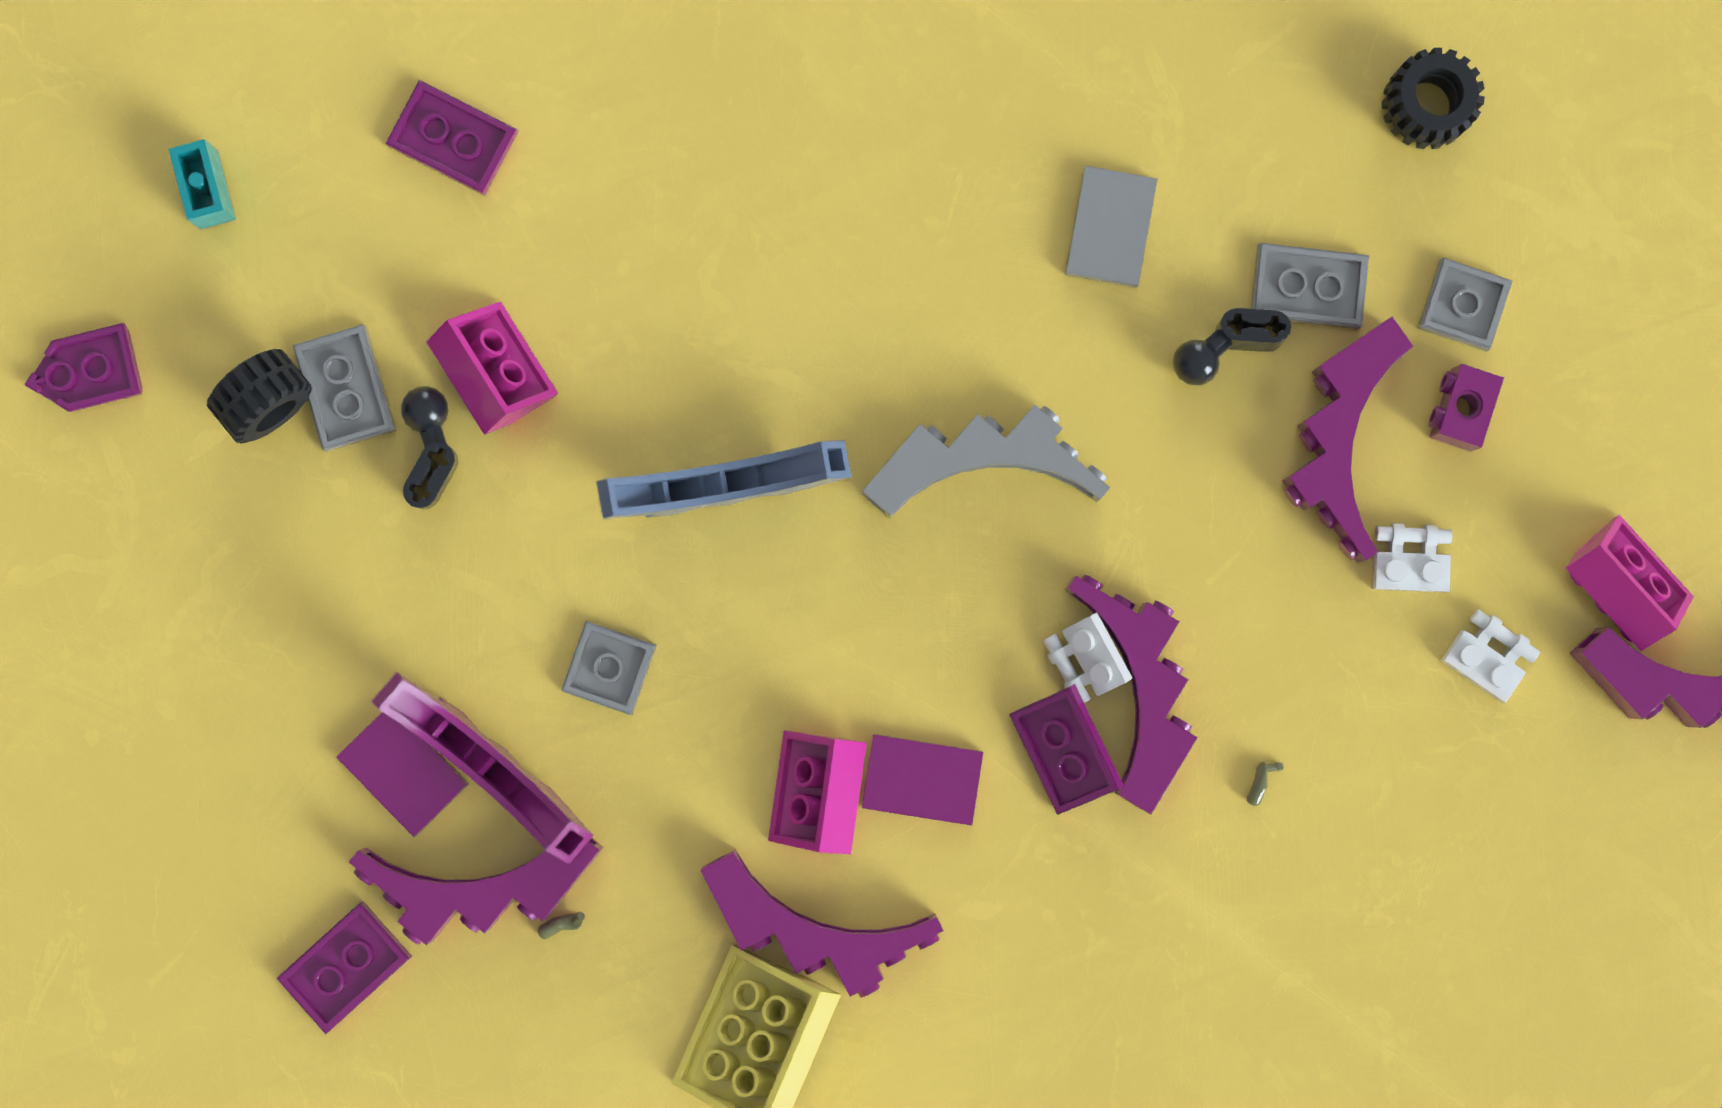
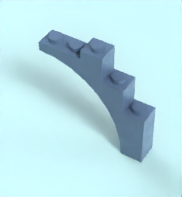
M845 440L820 441L781 452L711 466L640 476L606 478L596 481L603 519L646 516L648 518L672 516L702 507L731 505L762 496L786 495L850 478L851 472Z

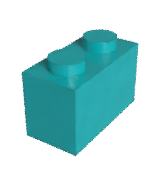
M205 139L168 149L187 220L199 229L236 220L218 150Z

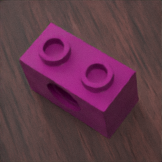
M1460 364L1452 368L1451 371H1447L1442 378L1439 391L1443 393L1440 406L1434 407L1429 418L1428 426L1432 427L1429 438L1470 452L1482 448L1504 377L1465 364ZM1458 398L1468 402L1470 410L1467 416L1458 412L1456 408Z

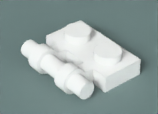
M1392 523L1390 527H1376V541L1389 542L1388 552H1378L1373 556L1372 589L1450 592L1451 555L1436 554L1437 544H1451V529H1438L1437 525H1424L1423 528H1407L1404 524ZM1404 542L1421 543V554L1403 553Z
M1477 609L1470 618L1472 623L1480 627L1477 634L1473 636L1466 630H1461L1440 661L1501 703H1506L1526 674L1523 669L1514 663L1520 656L1533 663L1538 658L1540 651L1530 645V640L1521 633L1516 635L1502 625V620L1493 614L1488 616ZM1492 637L1507 646L1503 655L1487 645Z
M1097 612L1062 630L1068 644L1062 646L1056 634L1043 640L1049 651L1047 657L1052 665L1056 664L1066 682L1063 684L1064 688L1075 684L1084 703L1091 699L1084 686L1091 684L1096 695L1099 696L1132 679ZM1075 654L1084 671L1079 676L1069 659V656Z

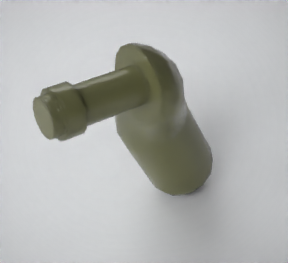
M1261 762L1257 766L1253 784L1247 795V802L1249 804L1257 806L1261 803L1268 787L1267 772L1282 771V763L1276 762L1275 764L1266 765L1265 762Z
M582 912L552 918L538 927V935L542 939H548L561 930H576L581 926L585 915Z

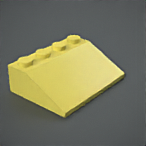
M731 945L672 1084L713 1108H793L841 994L799 973L795 974L790 969L745 949L741 951L740 947Z

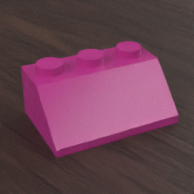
M501 301L446 320L426 341L484 435L511 425L558 395L557 390Z
M1620 514L1614 517L1585 543L1566 566L1574 583L1587 591L1594 599L1597 608L1603 614L1608 615L1619 627L1623 637L1627 641L1633 642L1640 651L1677 630L1694 598L1689 590Z
M784 730L768 841L819 853L851 854L867 743Z

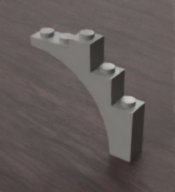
M1034 404L1006 438L1000 434L1004 429L988 415L983 419L977 414L949 448L944 444L947 439L940 431L932 425L926 429L919 424L864 488L862 495L891 518L910 498L932 484L962 472L985 468H1020L1047 474L1074 486L1095 502L1099 501L1110 487L1104 483L1107 477L1093 465L1086 468L1076 459L1079 454L1074 448L1064 441L1060 444L1054 441V438L1063 429L1058 425L1060 418L1046 406L1040 409Z

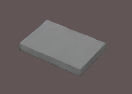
M1091 166L1084 167L1065 275L1138 287L1157 178Z
M1259 243L1257 247L1251 309L1280 311L1287 315L1290 322L1360 329L1362 328L1369 255Z
M364 324L293 345L300 372L312 385V391L309 394L308 400L323 451H331L397 431L367 327Z

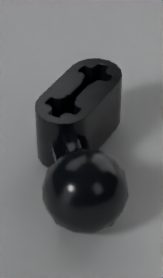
M1231 309L1224 314L1216 326L1215 332L1206 340H1189L1179 346L1173 358L1174 371L1178 378L1188 385L1206 384L1213 380L1218 373L1219 357L1228 349L1259 352L1274 351L1281 346L1290 334L1291 322L1287 315L1276 310ZM1230 323L1235 324V329L1240 331L1238 335L1234 334L1233 328L1228 327ZM1267 325L1271 326L1272 332L1277 333L1275 337L1271 336L1270 330L1265 329Z
M429 386L416 387L410 390L403 398L401 404V415L404 422L412 430L420 432L425 448L403 488L406 502L420 509H429L437 504L458 465V455L453 448L447 445L442 430V425L446 421L449 412L448 402L440 391ZM445 450L444 457L449 460L447 466L439 465L435 469V462L431 459L434 453L441 454ZM425 483H428L426 490L431 493L428 499L421 498L417 502L418 494L413 491L416 485L422 487Z

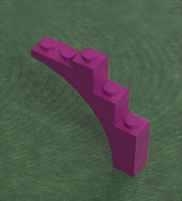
M1390 317L1312 371L1316 377L1313 381L1318 391L1324 397L1329 396L1332 400L1327 406L1297 426L1301 431L1299 434L1300 441L1309 452L1315 451L1317 457L1282 480L1286 486L1284 493L1294 507L1300 506L1303 511L1317 505L1320 509L1317 511V515L1321 522L1328 529L1333 528L1341 539L1338 544L1342 552L1350 560L1355 559L1357 563L1367 561L1377 554L1378 551L1363 526L1354 498L1351 474L1354 436L1361 412L1373 388L1391 365L1414 347L1393 317Z
M1086 574L1083 575L1082 579L1074 576L1065 591L1088 607L1093 614L1098 613L1103 625L1120 650L1125 665L1132 676L1131 682L1135 703L1134 741L1127 768L1121 778L1124 786L1115 791V794L1152 815L1198 738L1189 733L1192 728L1190 724L1174 715L1170 720L1166 718L1189 679L1181 675L1183 668L1167 658H1164L1162 662L1157 660L1180 621L1172 617L1174 611L1159 601L1155 600L1153 605L1149 602L1143 603L1136 613L1132 610L1135 606L1134 603L1119 594H1115L1114 598L1100 591L1103 585Z
M1596 628L1569 653L1629 719L1645 718L1648 720L1654 717L1663 709L1664 705L1662 702L1667 705L1686 727L1707 728L1721 717L1719 711L1722 712V676L1684 673L1656 663L1631 648L1610 628Z
M396 672L372 700L377 709L417 735L468 775L504 807L546 851L570 864L593 837L591 831L549 786L527 773L505 748L483 735L464 712L441 697L436 698Z
M591 838L570 864H567L548 851H544L530 862L508 872L478 879L446 880L419 875L389 863L368 848L358 850L349 863L356 868L354 874L361 881L368 885L374 883L385 892L382 896L388 903L395 908L401 909L403 906L406 909L405 913L397 921L404 927L402 930L403 934L416 944L423 942L425 945H428L437 938L457 912L462 915L460 921L467 928L476 933L481 930L485 934L495 925L514 900L520 903L517 908L526 917L533 921L539 918L543 922L604 847Z
M736 849L704 865L700 869L741 951L748 947L751 948L752 952L757 951L772 942L770 936L776 934L795 974L802 970L805 971L806 975L811 974L826 965L824 959L830 957L850 997L858 993L860 998L878 990L880 988L878 982L884 980L883 973L879 967L880 964L884 962L886 967L900 962L906 958L904 951L918 945L920 950L936 943L940 939L937 934L944 931L936 914L910 924L885 929H848L821 923L794 911L771 895L751 874Z

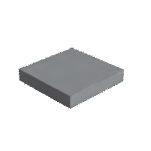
M1441 258L1417 328L1484 351L1490 350L1512 280Z
M586 621L561 691L633 715L657 645Z

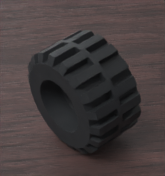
M1433 48L1429 53L1424 49L1419 51L1414 57H1409L1389 79L1390 82L1385 86L1383 94L1387 96L1382 100V109H1388V112L1383 116L1385 123H1393L1394 127L1390 131L1395 137L1401 133L1404 136L1402 142L1408 146L1415 141L1417 142L1416 148L1425 149L1429 144L1431 149H1437L1443 144L1448 145L1472 126V123L1478 119L1481 113L1478 109L1484 105L1485 97L1479 94L1485 87L1483 81L1477 82L1476 77L1480 74L1477 67L1471 70L1467 66L1471 60L1466 56L1458 59L1456 58L1457 51L1449 49L1445 54H1442V48ZM1431 83L1440 87L1445 92L1449 101L1448 114L1438 116L1425 111L1420 106L1416 97L1417 84Z
M271 349L248 358L225 375L208 397L207 408L234 441L243 444L270 434L293 417L309 397L312 385L282 349Z

